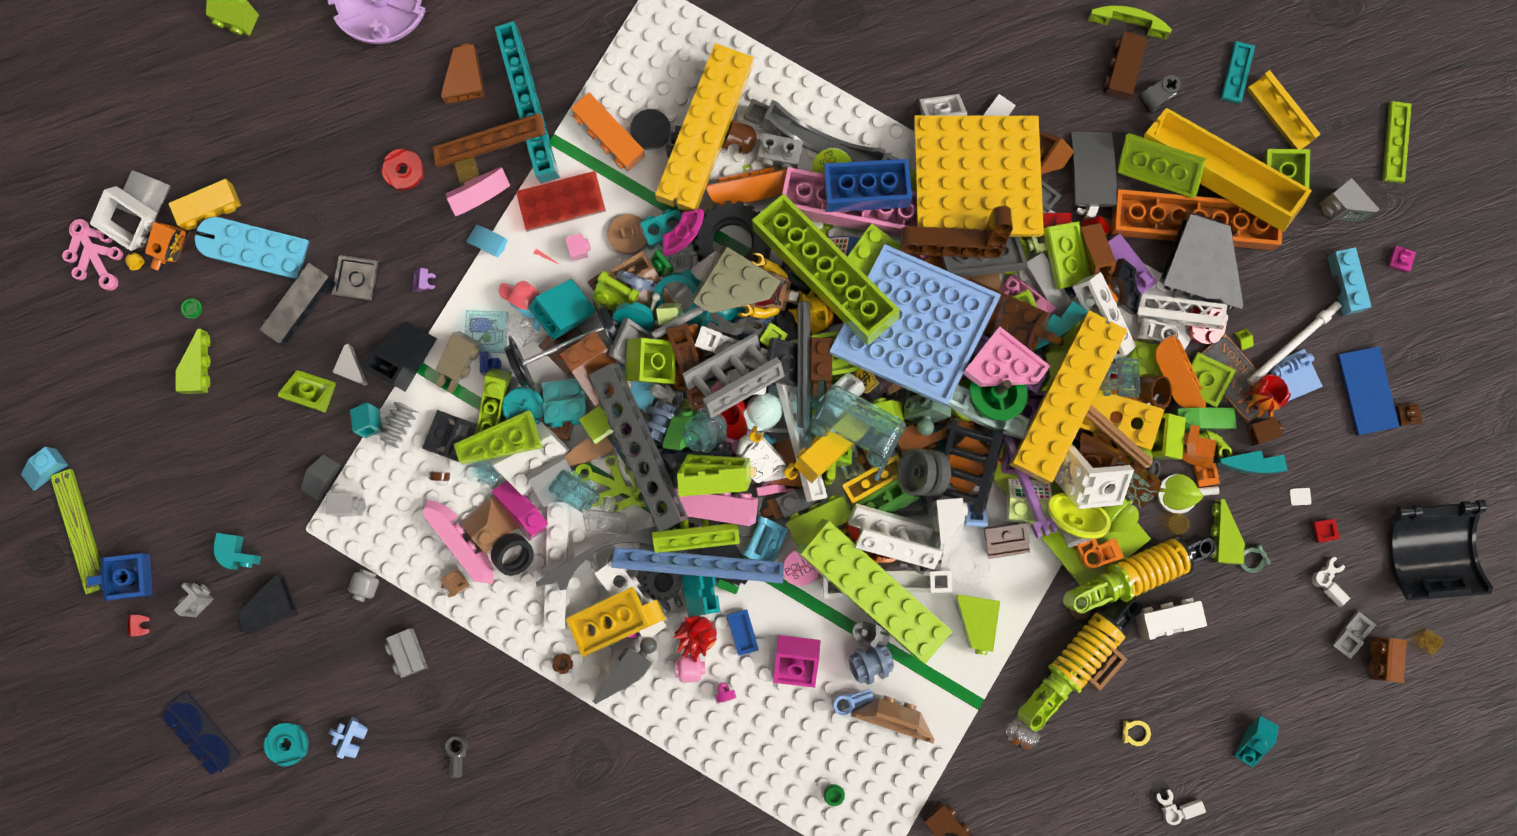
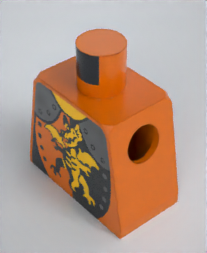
M153 222L145 250L146 254L154 257L150 268L163 271L166 261L176 262L189 232L169 224Z

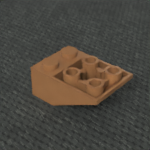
M644 251L608 271L610 277L629 288L631 284L616 277L618 270L621 269L657 283L661 281ZM665 287L663 291L665 303H674ZM642 289L636 303L643 304L650 309L654 291ZM655 307L654 310H653V313H654V314H653V317H655V321H656V320L658 319V317H657V310H656V307Z

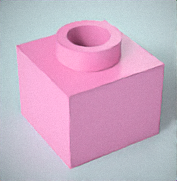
M582 233L566 237L572 261L589 257L587 251H590L591 248L588 238L584 239Z

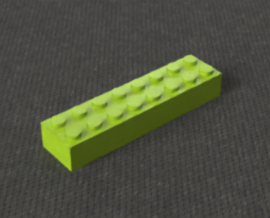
M784 193L752 219L753 231L867 346L899 319L900 309Z
M821 519L795 550L800 557L878 626H881L886 633L890 634L896 642L918 661L926 664L953 632L861 549L855 548V544L830 521Z

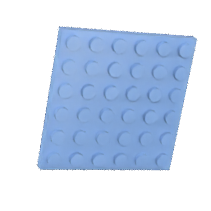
M884 244L868 278L900 309L899 319L868 346L844 323L830 349V354L947 407L1001 294Z

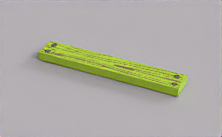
M68 469L51 475L50 478L85 594H91L99 591L100 585L87 586V577L99 576L101 560L74 471Z

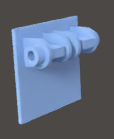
M1305 349L1285 357L1270 370L1271 375L1279 376L1287 384L1289 393H1291L1288 401L1322 387L1312 365L1314 356L1311 353L1307 354Z

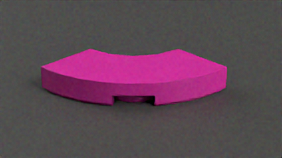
M702 209L682 212L678 225L671 232L663 234V255H673L691 243L703 222L704 211Z

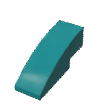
M1073 301L1061 318L1055 314L1051 316L1046 330L1062 338L1082 320L1087 310ZM1042 339L1033 352L1053 343Z
M1262 450L1215 460L1216 465L1240 473L1275 474L1288 471L1284 454L1263 459Z

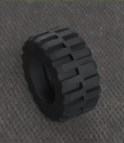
M725 201V205L720 206L717 203L713 205L714 209H707L704 212L701 228L693 239L694 253L698 263L715 251L713 247L715 234L723 227L730 225L743 227L751 235L752 246L744 258L757 263L759 260L758 256L753 255V253H759L763 255L764 259L769 260L772 249L753 231L752 219L761 213L760 211L756 212L755 207L750 204L745 206L741 201H737V204Z

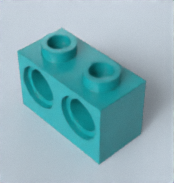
M667 209L660 216H649L642 220L640 229L649 251L663 246V234L674 229L670 228L667 223L672 220L679 223L682 215L679 209ZM650 228H657L659 233L651 235L648 233V230Z

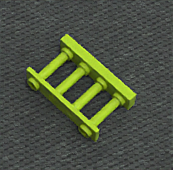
M661 503V508L666 511V504ZM689 519L680 522L681 529L668 530L667 528L660 532H652L655 553L740 544L738 524L723 522L721 525L710 526V520L701 519L702 527L689 528Z

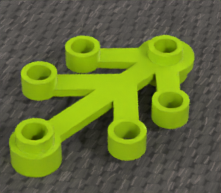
M614 455L608 456L605 460L614 480L593 472L592 468L587 464L577 466L575 475L579 480H592L611 488L600 494H592L589 497V503L592 506L597 507L603 501L623 493L630 497L618 503L611 502L608 506L611 514H619L622 509L634 504L638 507H646L644 502L638 499L639 494L642 492L635 484L634 474L627 472L628 466L626 465L624 470L631 478L633 489L626 486L618 467V459ZM610 458H614L616 460L615 464L612 466L608 464V460ZM583 469L588 470V475L586 477L581 476V471ZM595 496L599 498L597 504L592 503V498ZM614 504L618 505V511L616 512L611 511V506Z

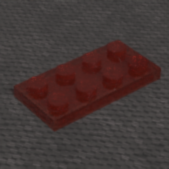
M596 171L516 191L526 232L606 212Z

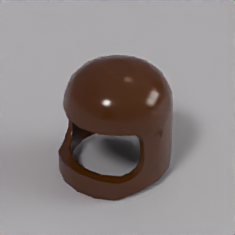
M732 120L721 149L726 151L729 145L737 144L740 146L739 154L750 153L757 140L755 129L749 125Z
M1143 374L1135 380L1133 394L1145 404L1150 403L1152 406L1163 409L1170 404L1172 387L1167 377ZM1157 394H1162L1165 397L1164 401L1160 404H1157L1154 400Z

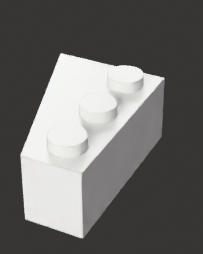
M1194 598L1181 600V604L1175 606L1173 602L1161 604V609L1153 610V607L1142 608L1140 614L1135 617L1140 639L1147 640L1207 626L1201 601H1194Z

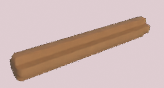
M1092 405L1090 406L1085 417L1144 469L1148 468L1152 464L1153 459Z

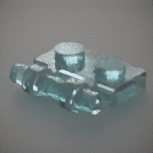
M1117 357L1115 364L1111 363L1100 385L1104 396H1110L1111 389H1117V396L1139 398L1141 392L1138 359ZM1110 374H1116V379H1111Z

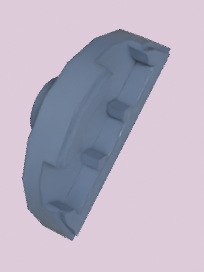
M621 269L618 270L616 276L620 280L631 284L630 288H635L642 292V289L654 291L657 285L655 281Z

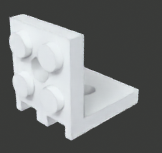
M1071 444L1054 480L1078 509L1122 505L1134 469L1130 465L1092 468L1073 444Z

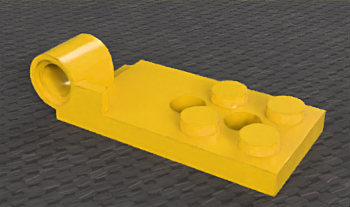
M1098 390L1091 405L1138 447L1152 450L1164 409ZM1113 412L1121 413L1122 421L1120 423H1113L1110 420V414ZM1085 417L1079 429L1093 433L1098 427ZM1140 418L1143 421V427L1139 430L1133 429L1131 420Z
M633 586L565 619L580 654L584 657L657 624L666 618L658 600L642 606ZM606 616L612 620L611 627L607 626L605 622ZM590 624L595 627V635L589 631Z

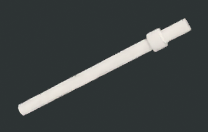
M1335 301L1328 309L1322 310L1316 315V319L1250 376L1247 382L1252 386L1258 382L1261 377L1267 374L1322 324L1325 325L1332 319L1331 316L1342 307L1341 304Z

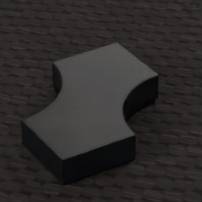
M1124 258L1117 260L1112 276L1119 288V306L1130 315H1136L1142 298L1136 286V268Z

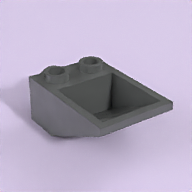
M645 637L642 639L640 651L635 647L626 648L618 657L620 663L592 702L597 704L644 677L654 662L647 656V654L653 653L657 648L654 638Z

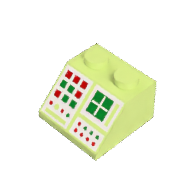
M1008 478L1005 521L1034 523L1036 522L1019 479ZM1031 480L1046 519L1050 518L1048 503L1052 498L1051 484L1047 485L1039 480Z

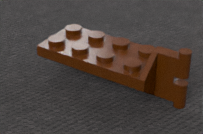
M969 278V281L1001 294L984 330L985 332L993 335L1001 327L1032 352L1042 339L1057 346L1064 345V339L1046 330L1050 313Z

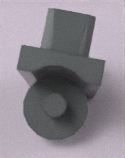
M864 621L853 625L851 631L852 636L857 642L875 648L877 644L886 646L890 634L881 631V626Z

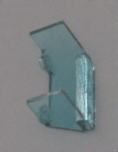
M832 385L828 388L817 408L803 441L807 442L812 433L816 436H827L832 431L868 451L866 455L867 460L873 467L879 468L874 478L878 481L890 461L906 429V425L900 418L840 386Z

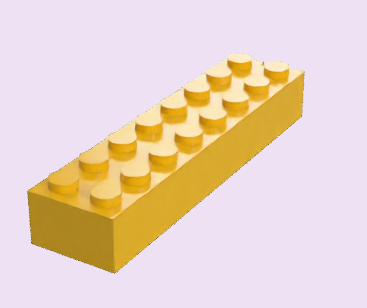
M714 43L655 193L657 201L674 207L676 204L675 199H678V209L683 211L698 209L754 66L753 56Z
M1168 108L1162 112L1144 135L1146 139L1207 158L1200 184L1283 232L1304 206L1312 191Z
M1090 310L1083 316L1009 464L1047 485L1053 482L1128 331L1111 321L1106 324V318Z

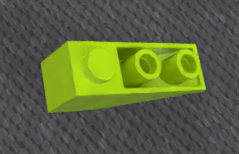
M197 329L176 369V392L181 394L208 393V388L210 387V377L208 375V367H210V356L208 355L210 336L208 332L202 329Z
M491 368L485 375L476 433L501 423L503 417L502 405L504 398L509 393L512 372Z
M1225 499L1216 500L1212 507V515L1215 516V521L1211 527V536L1214 537L1216 550L1210 556L1213 558L1212 563L1244 564V540Z

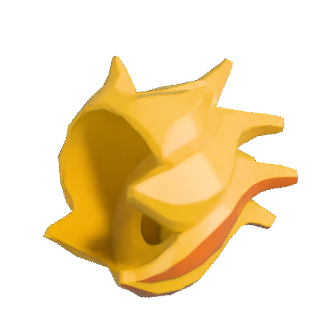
M812 290L807 296L799 291V302H810V331L812 335L827 329L833 323V311L818 296L816 297ZM797 306L796 309H788V311H790L793 314L794 319L798 324Z

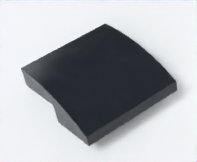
M437 410L422 449L459 462L454 444L473 436L478 424Z

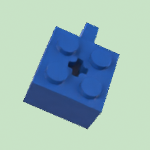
M140 553L100 558L101 571H99V576L87 577V586L100 585V590H103V601L153 596L150 554Z

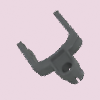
M716 312L710 313L709 318L717 321L719 324L710 320L707 325L709 329L732 335H739L744 332L747 333L746 338L756 333L759 339L764 330V324L749 315L745 316L738 323H730Z

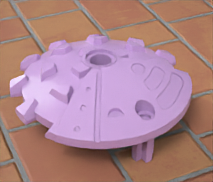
M328 0V5L335 4L338 15L333 18L337 25L350 37L369 44H385L403 38L417 27L425 13V8L421 7L422 0Z

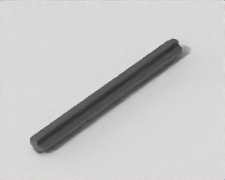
M800 301L798 302L797 427L809 428L810 302Z

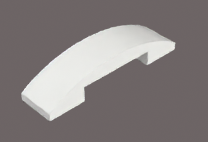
M702 326L695 346L716 355L738 343L739 340ZM761 348L759 352L766 358L768 350ZM752 355L741 360L746 367L752 369L760 367Z

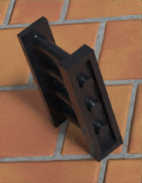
M956 417L947 426L946 433L949 434L944 454L948 457L949 462L951 455L982 463L985 469L983 474L976 475L951 467L952 477L977 483V486L980 487L978 494L970 495L947 488L941 495L954 499L963 498L964 502L972 504L974 514L982 515L986 509L1006 431L997 429L991 434L982 433L959 426L961 418ZM956 435L988 443L987 445L991 446L989 454L985 453L983 455L955 447ZM941 495L933 497L932 501L939 500Z

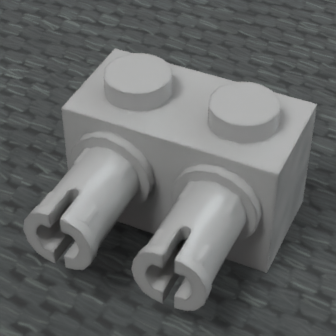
M762 133L757 156L758 162H761V165L766 167H773L775 165L780 166L781 169H788V167L798 169L803 141Z

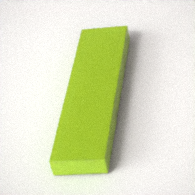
M1391 101L1388 105L1383 182L1399 184L1405 182L1411 103Z

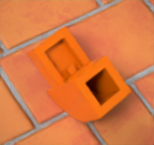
M1191 425L1190 432H1185L1182 459L1189 464L1212 469L1216 451V440L1200 438V426Z

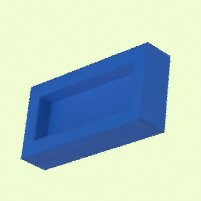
M748 610L727 615L738 656L758 651L759 648Z

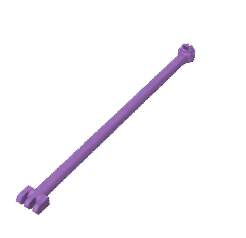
M1005 435L1003 443L1010 460H1012L1017 446L1013 437ZM1014 468L1036 521L1031 525L1035 537H1042L1040 528L1044 536L1049 535L1048 526L1052 533L1057 532V526L1051 517L1046 519L1029 475Z

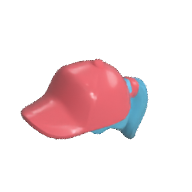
M520 281L515 286L501 283L499 295L510 302L512 307L517 308L523 316L533 318V327L539 332L541 324L528 309L533 299L540 295L537 288L527 281Z

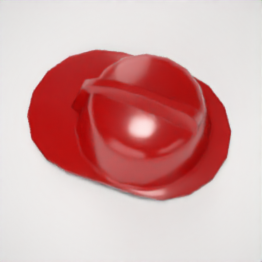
M743 400L714 416L722 433L733 440H739L747 433L748 426L744 417L745 405Z

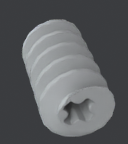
M394 402L393 404L397 410H389L393 417H385L389 424H381L385 431H377V434L381 437L382 441L399 449L395 442H403L400 434L407 435L404 427L412 426L408 419L415 420L416 418L412 412H419L403 403Z

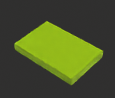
M1079 221L1044 228V237L1056 290L1072 287L1083 278L1091 276Z

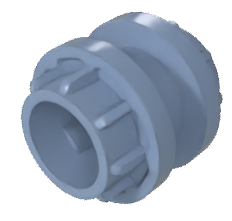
M658 401L655 402L653 407H648L646 413L651 417L649 422H645L655 444L663 446L670 421L680 411L669 404Z
M877 644L876 648L868 645V651L866 652L862 648H857L848 659L850 670L855 680L859 683L865 682L867 685L874 683V676L876 675L881 679L889 677V673L894 668L893 658L887 646Z

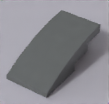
M1071 132L1070 147L1074 151L1071 156L1074 206L1116 207V167L1112 133Z

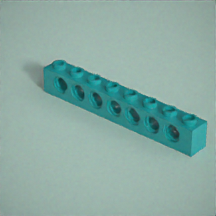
M514 21L496 26L495 31L519 118L522 119L538 113L543 118L545 135L526 141L535 176L541 184L559 179V171L520 31Z

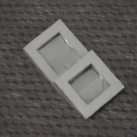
M1357 610L1344 626L1333 646L1351 659L1364 644L1363 640L1376 624Z

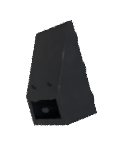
M404 322L373 349L362 368L406 392L437 338L408 322Z

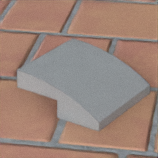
M132 170L123 191L155 211L158 215L171 186ZM120 203L117 204L116 208L138 216Z

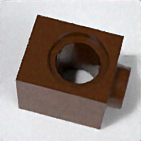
M1276 417L1246 426L1253 446L1283 437L1282 424L1279 420L1277 421Z

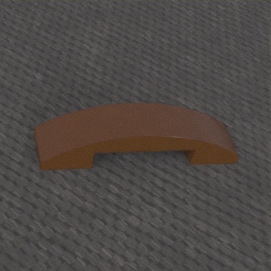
M685 323L666 329L681 374L700 364L701 361L688 324ZM695 386L690 390L686 387V394L692 411L705 407L703 402L705 396L698 387Z

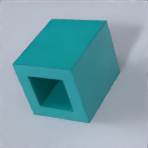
M362 403L350 410L354 433L363 438H368L377 434V431L382 432L380 409L369 403Z

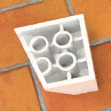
M542 421L537 423L536 426L543 448L489 459L491 464L521 495H528L533 490L526 478L527 475L559 456L567 455L571 451Z
M963 498L936 500L930 504L932 525L934 527V548L943 551L936 567H941L960 543L965 516L968 515L967 503H963Z

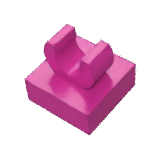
M1399 246L1393 247L1388 267L1406 273L1410 272L1416 252Z

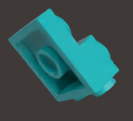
M577 379L542 383L545 424L550 425V428L562 427L563 423L571 422V425H580L579 419L588 414L586 392Z

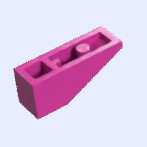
M505 481L491 491L528 541H531L546 530L548 522L508 481Z

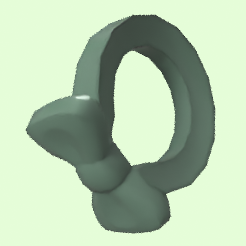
M1257 544V548L1245 549L1244 557L1249 552L1261 553L1263 558L1259 566L1256 568H1248L1245 564L1240 566L1249 573H1255L1263 569L1265 563L1270 564L1271 562L1261 544Z

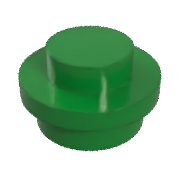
M190 298L182 303L181 312L186 318L195 319L202 313V305L198 300Z
M837 784L829 785L824 790V800L830 806H839L845 799V792Z

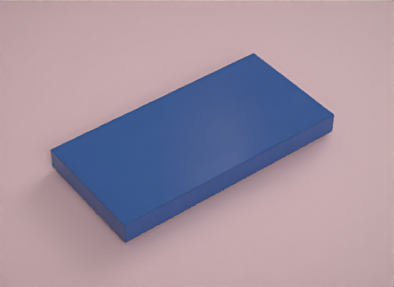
M1380 346L1337 355L1356 436L1400 427Z

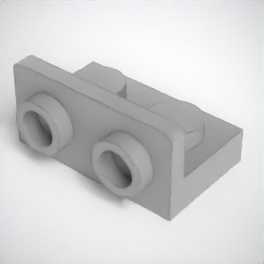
M184 582L181 587L189 595H185L178 601V606L174 611L179 616L197 617L214 598L210 595L211 591L205 585Z

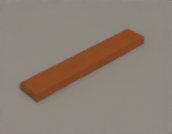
M538 113L433 146L435 166L440 168L543 136L545 131L542 115Z

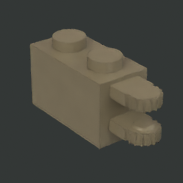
M461 331L452 333L435 369L441 372L436 386L441 388L445 384L447 377H450L452 380L447 392L452 394L460 380L466 379L470 374V365L480 353L478 348L481 342Z

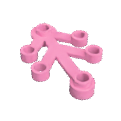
M77 219L73 221L69 226L72 240L69 249L65 250L62 254L65 261L74 263L78 258L76 253L80 242L84 246L78 267L72 270L73 278L77 280H84L86 278V270L91 259L100 276V287L107 291L116 289L118 279L107 272L98 254L109 256L113 260H120L123 257L122 250L117 247L108 248L93 244L89 236L99 238L105 243H110L113 239L108 237L104 240L105 234L100 230L90 228L89 223L85 220ZM81 226V231L77 232V228ZM118 251V255L113 257V253ZM72 253V258L68 260V255ZM81 270V276L77 277V272ZM106 278H109L108 284H104Z

